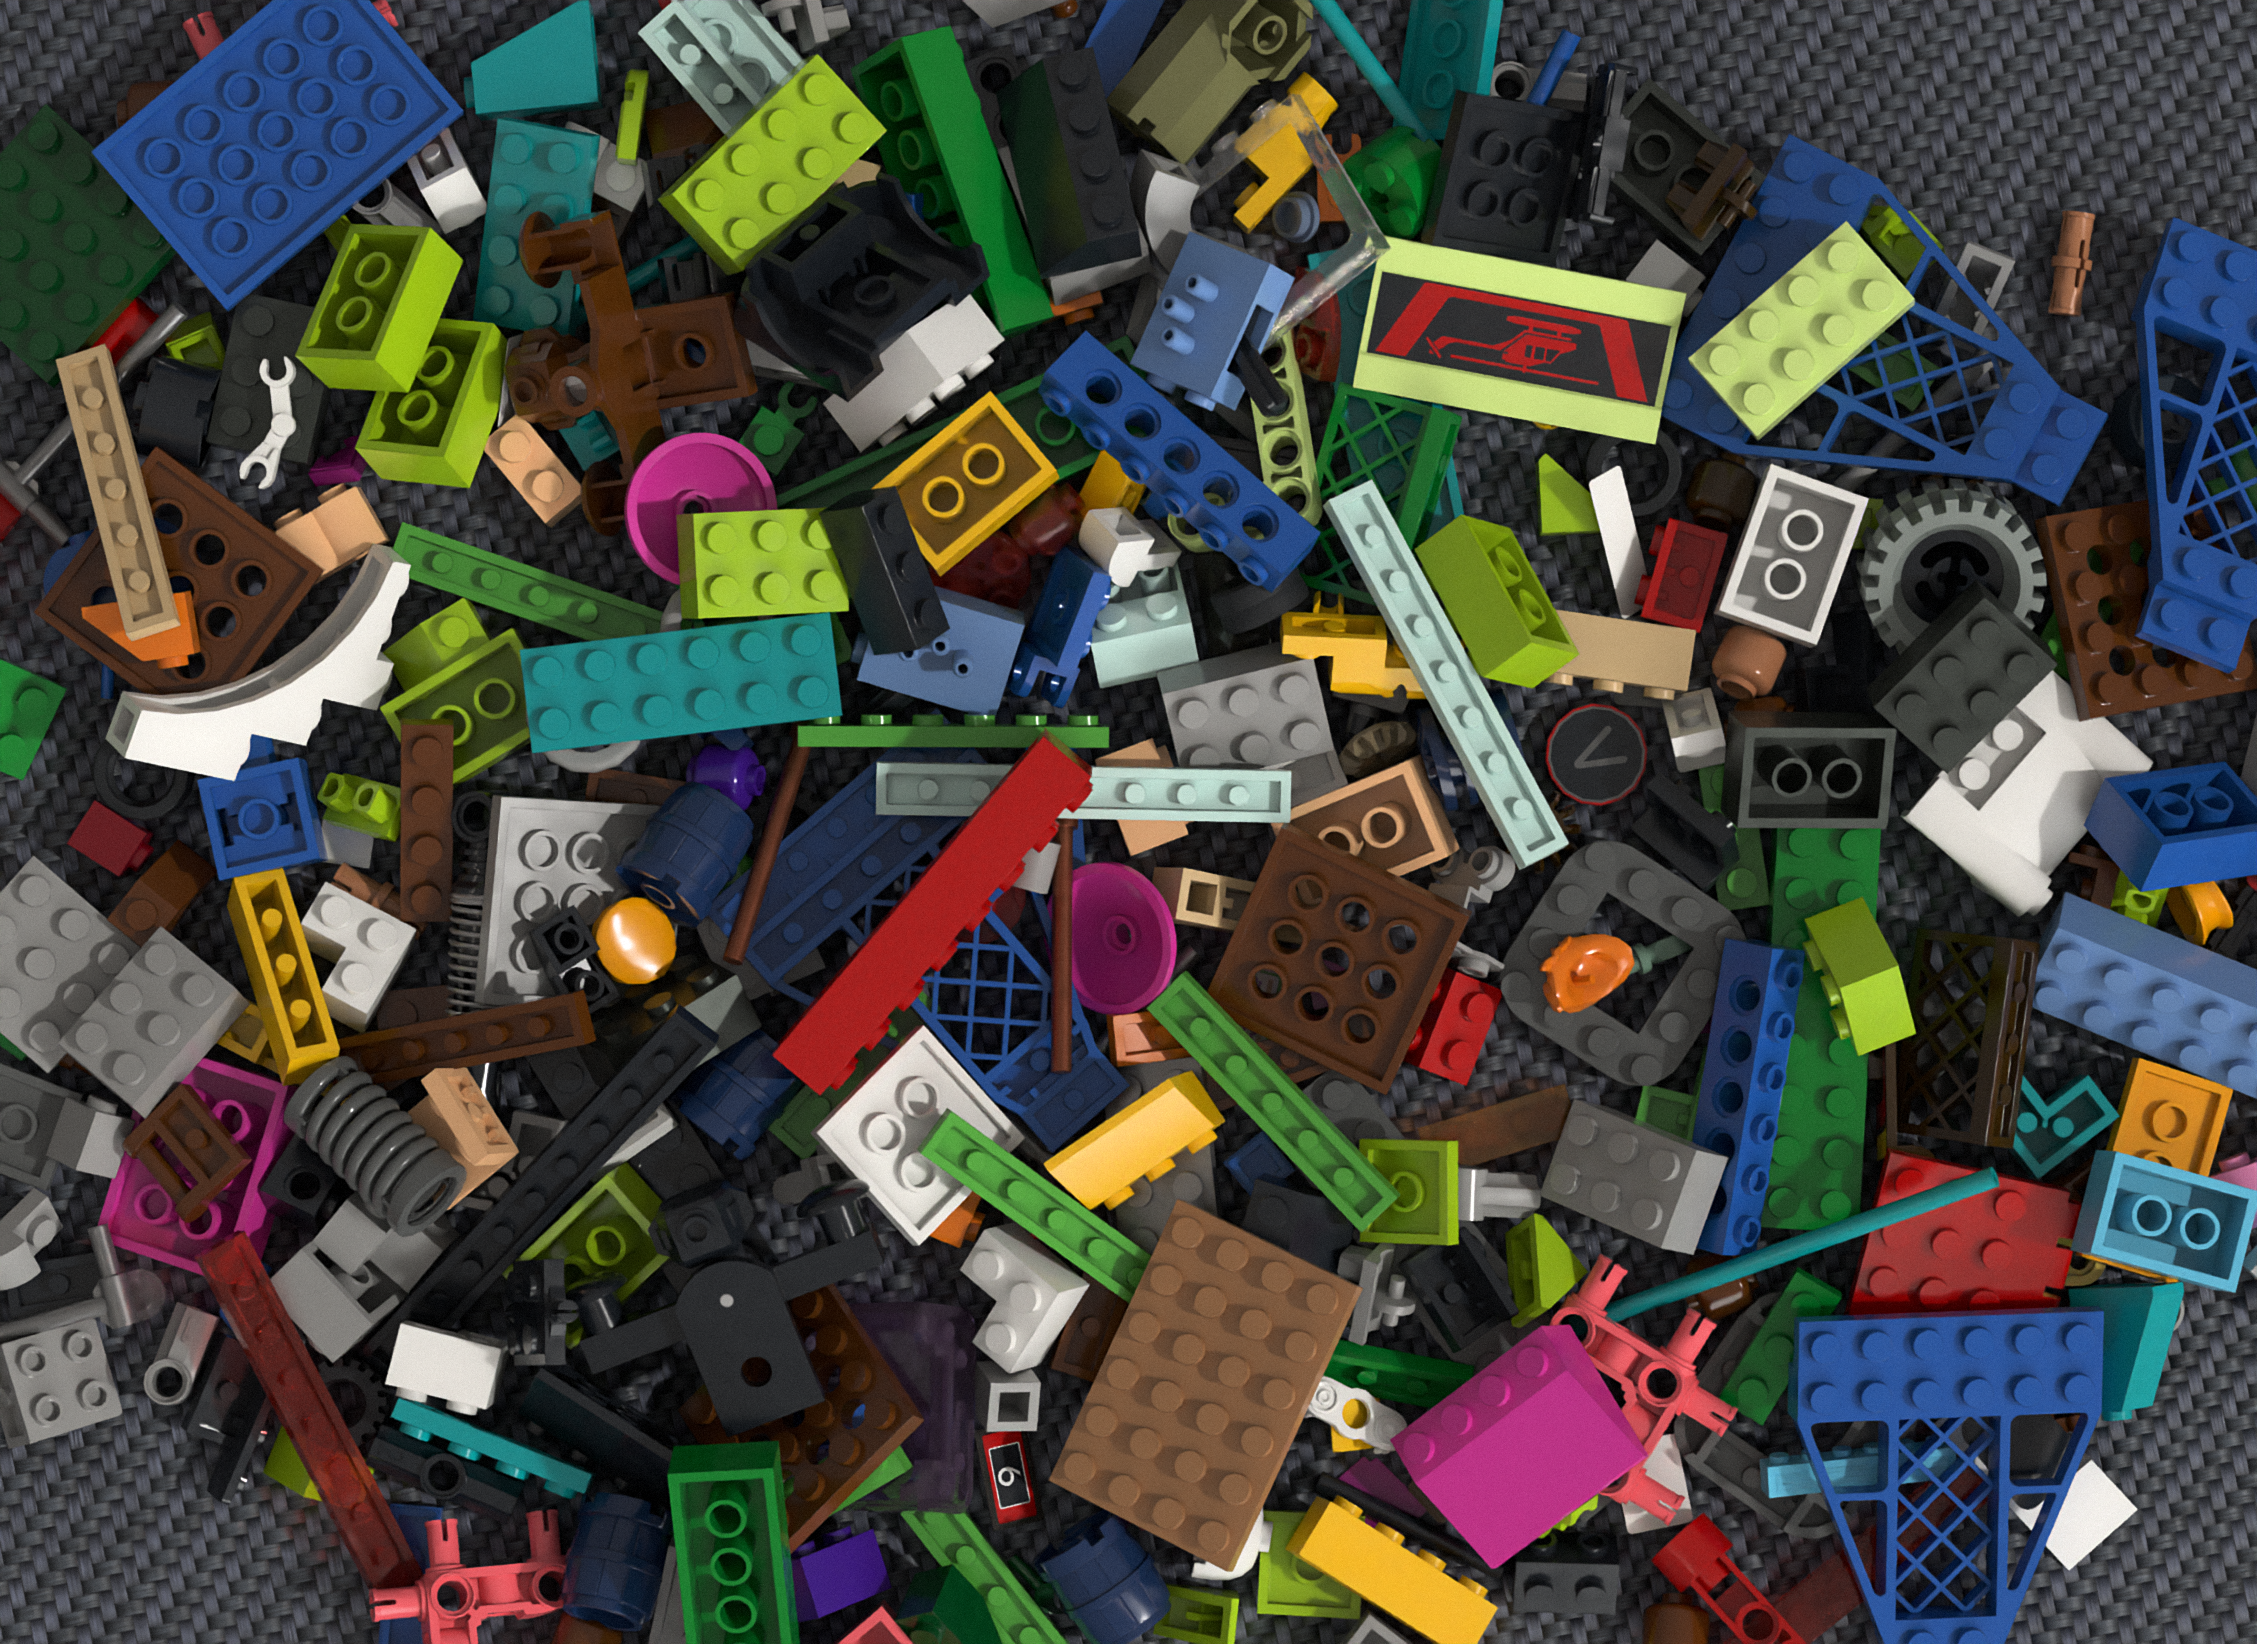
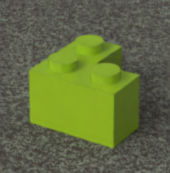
M1863 897L1806 918L1805 923L1810 940L1802 943L1803 949L1813 972L1822 969L1825 974L1820 977V981L1831 1006L1836 1005L1837 1007L1829 1011L1839 1039L1843 1040L1849 1037L1857 1055L1860 1056L1916 1034L1899 965Z

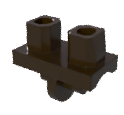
M1707 140L1693 162L1698 170L1709 176L1705 184L1699 191L1683 180H1680L1674 185L1665 199L1669 208L1681 219L1689 234L1701 242L1716 222L1723 228L1729 229L1737 216L1753 221L1758 214L1755 207L1748 202L1758 187L1747 179L1756 166L1748 159L1747 150L1736 143H1733L1729 149Z

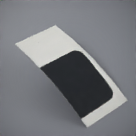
M2050 1414L2018 1415L2011 1421L2009 1479L2054 1478L2071 1437ZM1989 1416L1980 1417L1989 1426ZM1967 1417L1948 1438L1964 1452L1985 1430L1972 1417ZM1940 1418L1935 1425L1939 1428L1948 1418ZM1989 1445L1973 1460L1987 1476ZM2086 1453L2082 1457L2046 1543V1547L2068 1570L2073 1568L2138 1510ZM2047 1493L2017 1494L2009 1501V1507L2031 1531Z

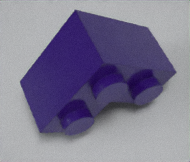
M850 1525L843 1526L821 1534L823 1544L815 1546L814 1540L806 1541L791 1554L798 1623L823 1617L892 1588L873 1529L852 1533Z

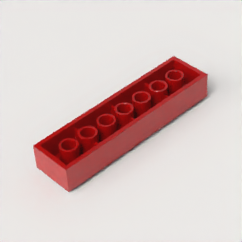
M1045 728L778 1041L772 1056L818 1095H821L828 1086L837 1091L856 1069L855 1065L859 1060L854 1055L860 1048L864 1046L868 1051H871L890 1029L889 1025L892 1023L888 1015L897 1006L904 1012L922 992L926 981L921 977L929 967L939 972L953 956L959 944L955 939L957 934L963 927L972 933L987 916L993 904L988 899L997 888L1006 893L1021 876L1026 865L1021 859L1031 848L1040 853L1056 835L1060 824L1055 819L1065 808L1074 813L1093 791V784L1089 780L1092 777L1093 768Z

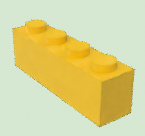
M283 868L235 877L232 880L227 908L283 1086L301 1083L318 1068L337 1058L340 1047Z
M1336 1495L1333 1502L1316 1496L1285 1550L1434 1644L1478 1643L1498 1607L1484 1599L1488 1592L1486 1588L1464 1575H1461L1458 1582L1443 1573L1447 1564L1422 1548L1415 1555L1400 1546L1405 1537L1381 1522H1378L1375 1528L1367 1525L1359 1519L1363 1510L1348 1500Z

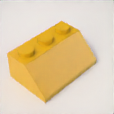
M1190 1070L1167 1079L1043 1164L1048 1172L1086 1208L1091 1210L1105 1204L1110 1211L1135 1194L1130 1185L1145 1175L1150 1183L1175 1168L1176 1165L1172 1157L1182 1150L1188 1148L1193 1155L1215 1141L1218 1137L1213 1130L1226 1121L1194 1072Z

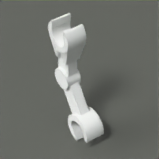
M284 356L287 369L286 375L278 381L270 377L269 360L263 359L260 364L259 373L261 379L270 386L273 419L271 429L264 442L242 462L239 470L240 478L246 479L252 465L262 463L267 473L259 485L260 489H266L274 482L281 450L288 437L296 430L289 385L296 377V368L293 361Z

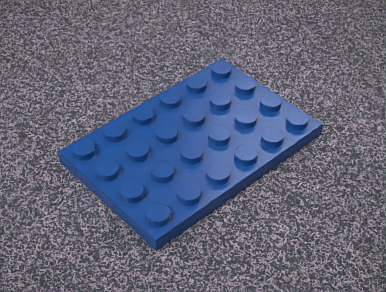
M272 0L91 152L227 311H230L460 118L464 111L370 0Z

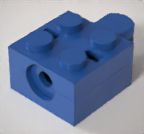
M251 735L248 758L240 765L235 781L213 776L197 780L219 881L229 883L235 877L279 868L287 870L328 861L307 761L297 757L277 762L272 738ZM226 824L229 833L228 837H226V832L224 828V825Z

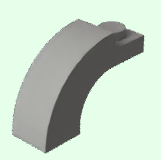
M1141 149L1132 172L1130 197L1135 216L1148 246L1169 273H1171L1189 231L1248 254L1242 247L1193 230L1190 223V211L1200 185L1185 164Z

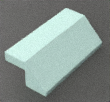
M673 0L638 32L724 134L803 60L770 19L763 17L761 9L753 0Z

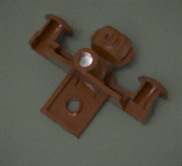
M610 210L580 214L561 223L560 226H556L546 213L536 211L526 217L519 232L518 248L522 266L528 277L542 288H553L559 282L562 271L571 270L574 285L579 284L590 326V342L584 344L583 340L571 334L561 335L552 326L529 329L524 332L519 346L512 349L505 364L504 372L514 411L518 417L530 423L540 422L551 431L571 428L577 424L576 419L580 416L597 410L604 412L615 429L623 462L619 464L621 475L618 476L615 469L608 462L595 461L585 471L581 483V504L587 521L597 533L610 537L619 532L623 520H625V496L635 469L651 450L666 441L659 410L748 397L758 392L746 339L734 327L733 318L736 304L734 291L634 307ZM689 338H694L703 345L706 352L704 363H698L689 356L687 351Z

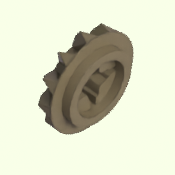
M1386 721L1375 724L1359 732L1349 740L1339 755V764L1344 774L1353 775L1355 778H1362L1369 773H1376L1392 766L1397 761L1405 760L1407 753L1412 751L1417 745L1415 739L1417 734L1413 726L1408 722Z

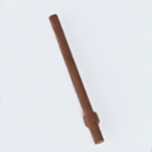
M809 720L793 722L789 735L793 738L722 958L725 962L732 965L740 966L743 964L811 751V747H798L799 723H809Z
M1056 818L1055 820L1060 824L1058 827L1059 831L1052 838V841L1061 844V848L1052 876L1051 1073L1068 1074L1072 1072L1073 831L1078 829V819Z

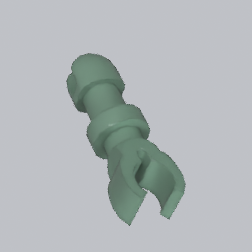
M1673 934L1646 946H1643L1641 943L1633 945L1631 949L1635 964L1629 975L1637 971L1641 975L1651 972L1652 965L1691 950V947Z

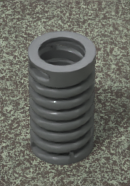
M337 1057L318 1068L296 1090L284 1112L285 1124L299 1138L306 1140L308 1147L318 1153L325 1164L332 1166L334 1172L340 1178L345 1179L352 1190L359 1192L361 1199L365 1203L372 1205L378 1216L387 1219L390 1227L399 1236H412L431 1225L450 1207L465 1184L467 1177L465 1167L457 1162L450 1152L440 1149L439 1142L433 1137H428L422 1125L414 1124L412 1116L408 1112L401 1111L399 1103L395 1099L387 1098L386 1091L381 1086L373 1085L372 1078L367 1072L358 1071V1066L351 1057ZM337 1079L339 1082L327 1092L315 1110L311 1112L321 1093L331 1082ZM350 1094H352L351 1097H349V1098L337 1109V1107L344 1101V1099H345L346 1097H348ZM444 1184L446 1185L443 1193L433 1204L417 1214L414 1213V1211L430 1201Z

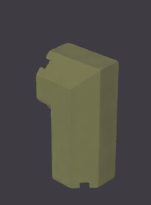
M1187 0L1106 98L1109 112L1137 138L1141 136L1151 144L1149 148L1156 154L1185 164L1187 167L1252 86L1260 84L1257 80L1267 78L1273 82L1285 79L1310 49L1312 34L1306 31L1307 17L1313 20V5L1308 0Z

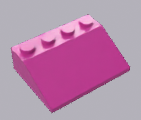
M204 1056L181 1083L191 1085L251 1157L252 1161L209 1202V1207L199 1218L190 1223H185L175 1212L176 1203L138 1158L132 1159L125 1151L116 1177L111 1180L97 1226L108 1223L114 1246L227 1284L254 1286L275 1218L274 1214L267 1212L260 1189L295 1134L285 1124L284 1112L300 1085L283 1086L280 1078ZM134 1109L131 1115V1119L135 1120L132 1132L145 1120ZM158 1136L155 1147L192 1190L198 1184L197 1180L163 1139Z
M1570 1325L1540 1326L1390 1439L1415 1484L1491 1569L1499 1567L1649 1456Z

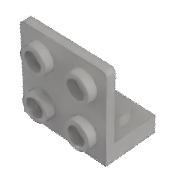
M94 1318L0 1344V1421L9 1449L38 1442L122 1414L120 1400Z

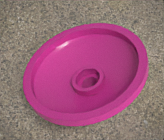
M690 433L676 436L664 441L651 450L639 463L630 479L624 505L626 529L638 556L658 576L679 586L676 515L684 514V508L687 503L693 502L696 504L698 513L777 510L773 483L758 458L742 444L728 437L713 433Z
M1107 861L1081 866L1073 870L1072 982L1079 1002L1088 1009L1102 1014H1128L1145 1008L1164 991L1175 966L1177 951L1176 932L1169 908L1157 888L1144 875L1129 866ZM1051 895L1050 900H1049L1048 905H1047V909H1048V912H1049L1051 921H1052V895ZM1128 928L1131 932V937L1128 934ZM1044 936L1047 956L1050 965H1052V957Z

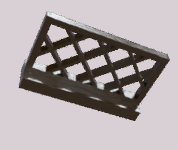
M1917 928L1908 994V1004L1916 1034L1902 1039L1896 1084L1898 1133L2013 1149L2040 943L2004 937ZM1933 940L1943 941L1954 957L1938 973L1930 963ZM1959 944H1967L1968 946L1962 950ZM1983 947L1994 948L1992 969L1981 979L1969 960ZM1961 968L1973 987L1955 1001L1944 982ZM1936 991L1947 1010L1930 1024L1923 1013L1924 1003ZM1980 996L1986 1006L1985 1021L1974 1030L1962 1011ZM1954 1019L1966 1038L1951 1052H1948L1937 1034ZM1929 1042L1941 1061L1923 1075L1916 1064L1918 1051ZM1973 1048L1979 1057L1978 1073L1967 1081L1956 1062ZM1947 1070L1959 1090L1942 1104L1932 1089L1931 1084ZM1922 1093L1934 1112L1919 1125L1909 1124L1911 1102ZM1964 1099L1967 1100L1973 1110L1970 1132L1960 1131L1949 1115ZM1941 1122L1944 1128H1937L1934 1126L1937 1123Z

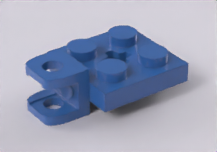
M1060 543L1024 636L1030 643L1019 642L1006 686L1015 695L1025 698L1030 693L1039 670L1045 671L1046 675L1041 689V696L1051 706L1058 708L1064 707L1071 694L1080 671L1078 667L1079 661L1087 655L1092 644L1091 630L1098 612L1106 607L1111 594L1110 581L1112 577L1079 548Z

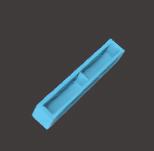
M1899 1439L1912 1454L1926 1442ZM1868 1442L1863 1445V1448L1856 1449L1840 1445L1833 1447L1832 1451L1820 1452L1818 1450L1833 1487L1863 1486L1877 1483L1878 1442ZM1943 1442L1923 1464L1938 1478L1956 1460V1452ZM1900 1449L1898 1469L1909 1459ZM1802 1450L1800 1455L1789 1456L1785 1452L1771 1453L1769 1458L1760 1459L1761 1490L1768 1498L1821 1493L1805 1450ZM1917 1468L1902 1484L1932 1480L1920 1468Z

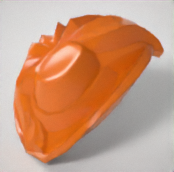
M1589 934L1579 937H1570L1568 935L1563 941L1558 942L1557 947L1550 948L1551 956L1541 962L1539 970L1546 971L1547 980L1543 984V992L1553 1011L1557 1013L1562 1011L1574 1013L1592 1006L1616 989L1627 979L1635 962L1631 947L1620 938L1606 934Z

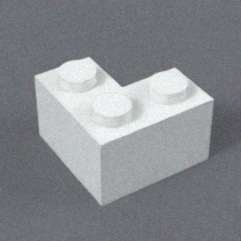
M325 882L302 920L301 927L308 949L336 964L322 988L329 1016L362 1033L367 1030L412 953L417 929Z
M1016 1222L984 1229L960 1271L997 1302L972 1342L1009 1374L1038 1366L1042 1363L1090 1284L1038 1240L1033 1239V1236Z
M406 1320L400 1324L385 1384L397 1387L396 1396L413 1401L426 1402L427 1395L446 1399V1408L449 1410L476 1415L477 1411L486 1410L497 1402L509 1355L507 1341L466 1330L455 1333Z

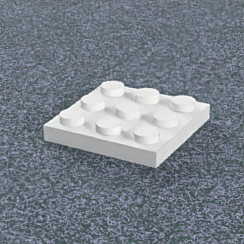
M924 1025L916 1026L811 1132V1135L851 1178L863 1180L870 1186V1189L865 1194L913 1246H919L972 1192L971 1189L917 1151V1148L947 1108L1009 1153L1025 1138Z

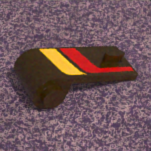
M1893 1042L1876 1049L1875 1054H1873V1051H1870L1867 1080L1875 1081L1876 1148L1879 1173L1881 1174L1887 1148L1935 1158L1926 1147L1912 1137L1897 1136L1896 1043Z

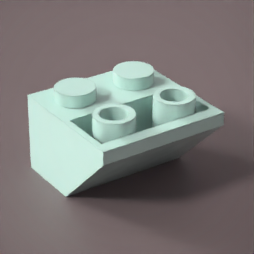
M1177 561L1174 567L1171 568L1167 566L1161 569L1137 571L1129 587H1121L1110 581L1111 594L1106 607L1098 612L1091 630V650L1100 688L1156 677V672L1199 661L1192 622Z

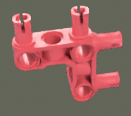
M1599 1254L1598 1260L1579 1292L1572 1291L1571 1295H1567L1558 1312L1552 1317L1550 1325H1561L1563 1319L1569 1314L1579 1315L1586 1321L1588 1333L1581 1344L1598 1370L1622 1384L1621 1390L1626 1392L1623 1396L1626 1403L1622 1408V1412L1649 1455L1626 1472L1620 1483L1607 1486L1599 1494L1608 1496L1619 1504L1624 1503L1627 1505L1631 1501L1669 1526L1676 1512L1661 1504L1659 1500L1678 1510L1685 1497L1678 1495L1647 1476V1469L1644 1468L1645 1464L1675 1414L1680 1416L1683 1412L1722 1437L1730 1424L1713 1415L1712 1411L1730 1422L1738 1411V1408L1735 1406L1732 1407L1699 1387L1700 1381L1696 1379L1697 1376L1695 1375L1697 1366L1693 1362L1717 1324L1705 1317L1695 1334H1692V1330L1702 1314L1688 1307L1686 1315L1666 1347L1661 1345L1660 1348L1606 1316L1608 1312L1605 1310V1307L1624 1275L1628 1273V1270L1617 1263L1604 1281L1603 1277L1613 1260ZM1665 1368L1675 1375L1677 1387L1671 1396L1662 1397L1652 1391L1649 1379L1655 1369Z
M542 1510L526 1513L531 1558L526 1560L527 1563L466 1568L465 1564H460L457 1519H445V1522H441V1519L425 1522L430 1568L425 1569L426 1574H423L420 1580H416L414 1586L370 1589L369 1605L391 1604L375 1606L374 1609H370L372 1622L417 1617L418 1621L421 1622L423 1644H478L477 1627L487 1617L515 1615L517 1620L530 1619L562 1609L564 1602L560 1597L556 1602L549 1601L541 1595L539 1590V1581L542 1576L554 1578L559 1583L561 1589L566 1566V1555L561 1554L558 1510H546L544 1513ZM440 1586H451L458 1592L460 1604L456 1611H448L439 1604L437 1593Z

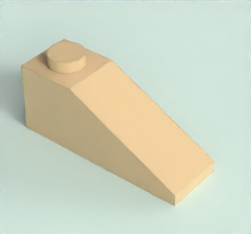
M1154 867L1152 884L1165 900L1174 924L1231 934L1234 933L1256 884L1251 881L1188 868ZM1296 891L1298 897L1303 901L1300 892ZM1292 925L1277 927L1276 938L1278 941L1302 945V935L1296 927Z

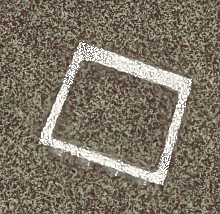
M1291 94L1280 104L1275 99L1269 100L1250 116L1254 123L1250 129L1241 136L1236 131H1233L1213 145L1211 150L1215 157L1202 168L1197 163L1187 167L1200 185L1194 197L1195 200L1287 123H1290L1350 229V238L1345 245L1290 288L1262 352L1391 249L1300 94ZM1148 246L1151 272L1148 273L1162 292L1170 273Z

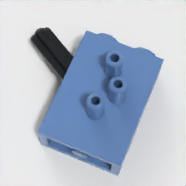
M1189 231L1130 364L1148 373L1145 382L1150 386L1171 395L1177 386L1187 391L1185 400L1211 412L1216 403L1235 411L1246 389L1264 417L1270 418L1275 414L1280 415L1286 410L1285 405L1288 403V397L1265 363L1261 352L1295 278L1271 263Z
M934 586L950 629L919 650L874 655L867 635L858 632L850 657L851 662L858 664L856 680L882 688L847 719L846 723H861V714H892L893 719L915 698L971 714H993L996 717L1025 626L1024 612Z

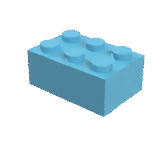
M2096 1150L2071 1251L2212 1290L2236 1293L2257 1210V1191L2117 1151Z

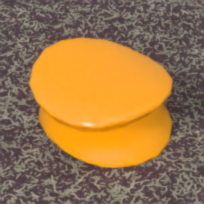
M2215 881L2169 888L2165 901L2177 926L2190 943L2202 946L2206 943L2208 935L2212 930H2226L2233 927L2232 910Z
M630 897L614 902L602 911L594 922L591 931L593 938L600 950L595 952L596 956L610 979L618 983L647 984L663 977L673 963L677 948L675 932L666 914L657 904L646 898Z

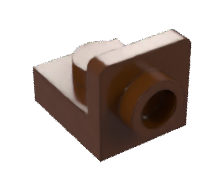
M2080 844L2078 853L2069 852L2063 859V863L2091 869L2090 878H2081L2076 896L2110 910L2120 868L2115 862L2108 860L2109 855L2103 849Z

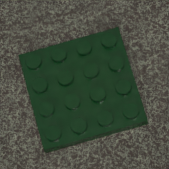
M45 104L0 153V340L47 384L55 388L61 381L56 359L90 349L177 252L92 154L91 151L95 147L51 107Z

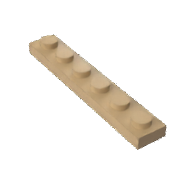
M103 344L56 359L125 633L132 642L181 626L111 353L106 345Z

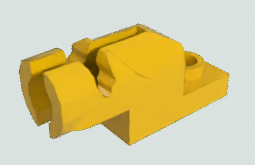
M1303 72L1287 89V96L1294 103L1295 110L1285 108L1280 102H1274L1243 135L1239 156L1265 181L1261 187L1252 182L1233 203L1239 209L1234 214L1233 222L1247 235L1274 208L1278 200L1285 197L1318 162L1320 155L1306 142L1309 139L1313 142L1316 140L1329 117L1338 109L1339 105L1333 97L1306 72Z
M1286 612L1281 615L1280 638L1282 654H1292L1301 659H1315L1320 655L1329 656L1328 675L1330 690L1346 694L1382 695L1385 698H1391L1394 696L1393 691L1397 689L1398 685L1402 684L1405 686L1407 699H1427L1396 640H1393V644H1387L1386 626L1383 616Z

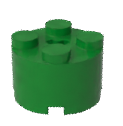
M1394 126L1383 132L1349 157L1341 166L1340 172L1334 175L1332 179L1335 193L1342 199L1348 214L1356 223L1358 236L1371 246L1380 243L1382 235L1412 240L1423 232L1442 149L1430 138L1422 142L1417 137L1411 135L1416 130L1408 126Z

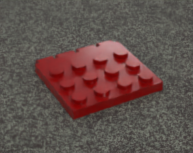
M1887 1148L1872 1209L1984 1169ZM1996 1172L1999 1187L1869 1232L1864 1236L1844 1315L2059 1307L2061 1297L2046 1293L2044 1290L2045 1286L2064 1289L2073 1251H2071L2070 1246L2059 1244L2057 1241L2058 1237L2073 1240L2082 1202L2069 1199L2070 1192L2065 1187Z

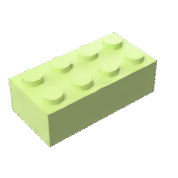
M1846 221L1688 359L1691 366L1758 441L1915 305V298Z

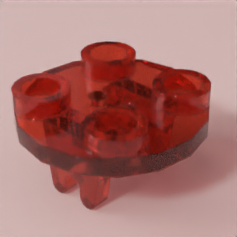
M999 531L991 534L941 577L931 565L929 566L930 577L934 586L1015 610L1018 608L1019 600L1027 593L1032 577L1030 558L1015 538H1011Z

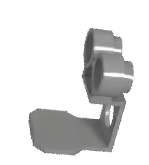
M1459 846L1460 849L1450 856L1429 864L1433 877L1440 881L1441 884L1430 883L1428 891L1466 909L1468 902L1490 903L1493 891L1505 888L1515 873V861L1512 856L1496 846L1480 847L1473 853ZM1459 941L1448 963L1452 968L1458 969L1467 975L1480 978L1487 977L1488 971L1501 972L1505 966L1488 954L1472 950Z

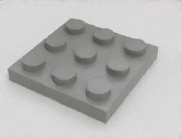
M33 855L0 892V1033L44 1071L50 1073L67 1054L57 1043L141 947L106 920L107 918Z

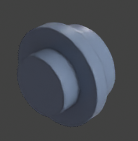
M1296 191L1278 200L1272 213L1274 228L1280 236L1290 242L1304 243L1309 241L1315 235L1320 221L1319 208L1315 199L1306 192Z

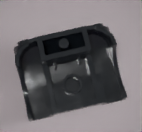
M880 172L877 173L876 180L861 182L847 188L844 181L824 194L763 247L744 267L747 276L741 288V297L737 300L734 307V327L740 335L847 402L853 399L884 371L879 355L901 337L905 331L910 329L941 300L956 307L991 276L981 245L973 242L968 246H958L940 237L917 215L905 195L899 178Z

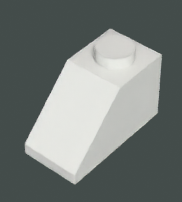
M449 127L407 161L422 195L445 234L459 227L467 226L478 217L486 214L487 202Z

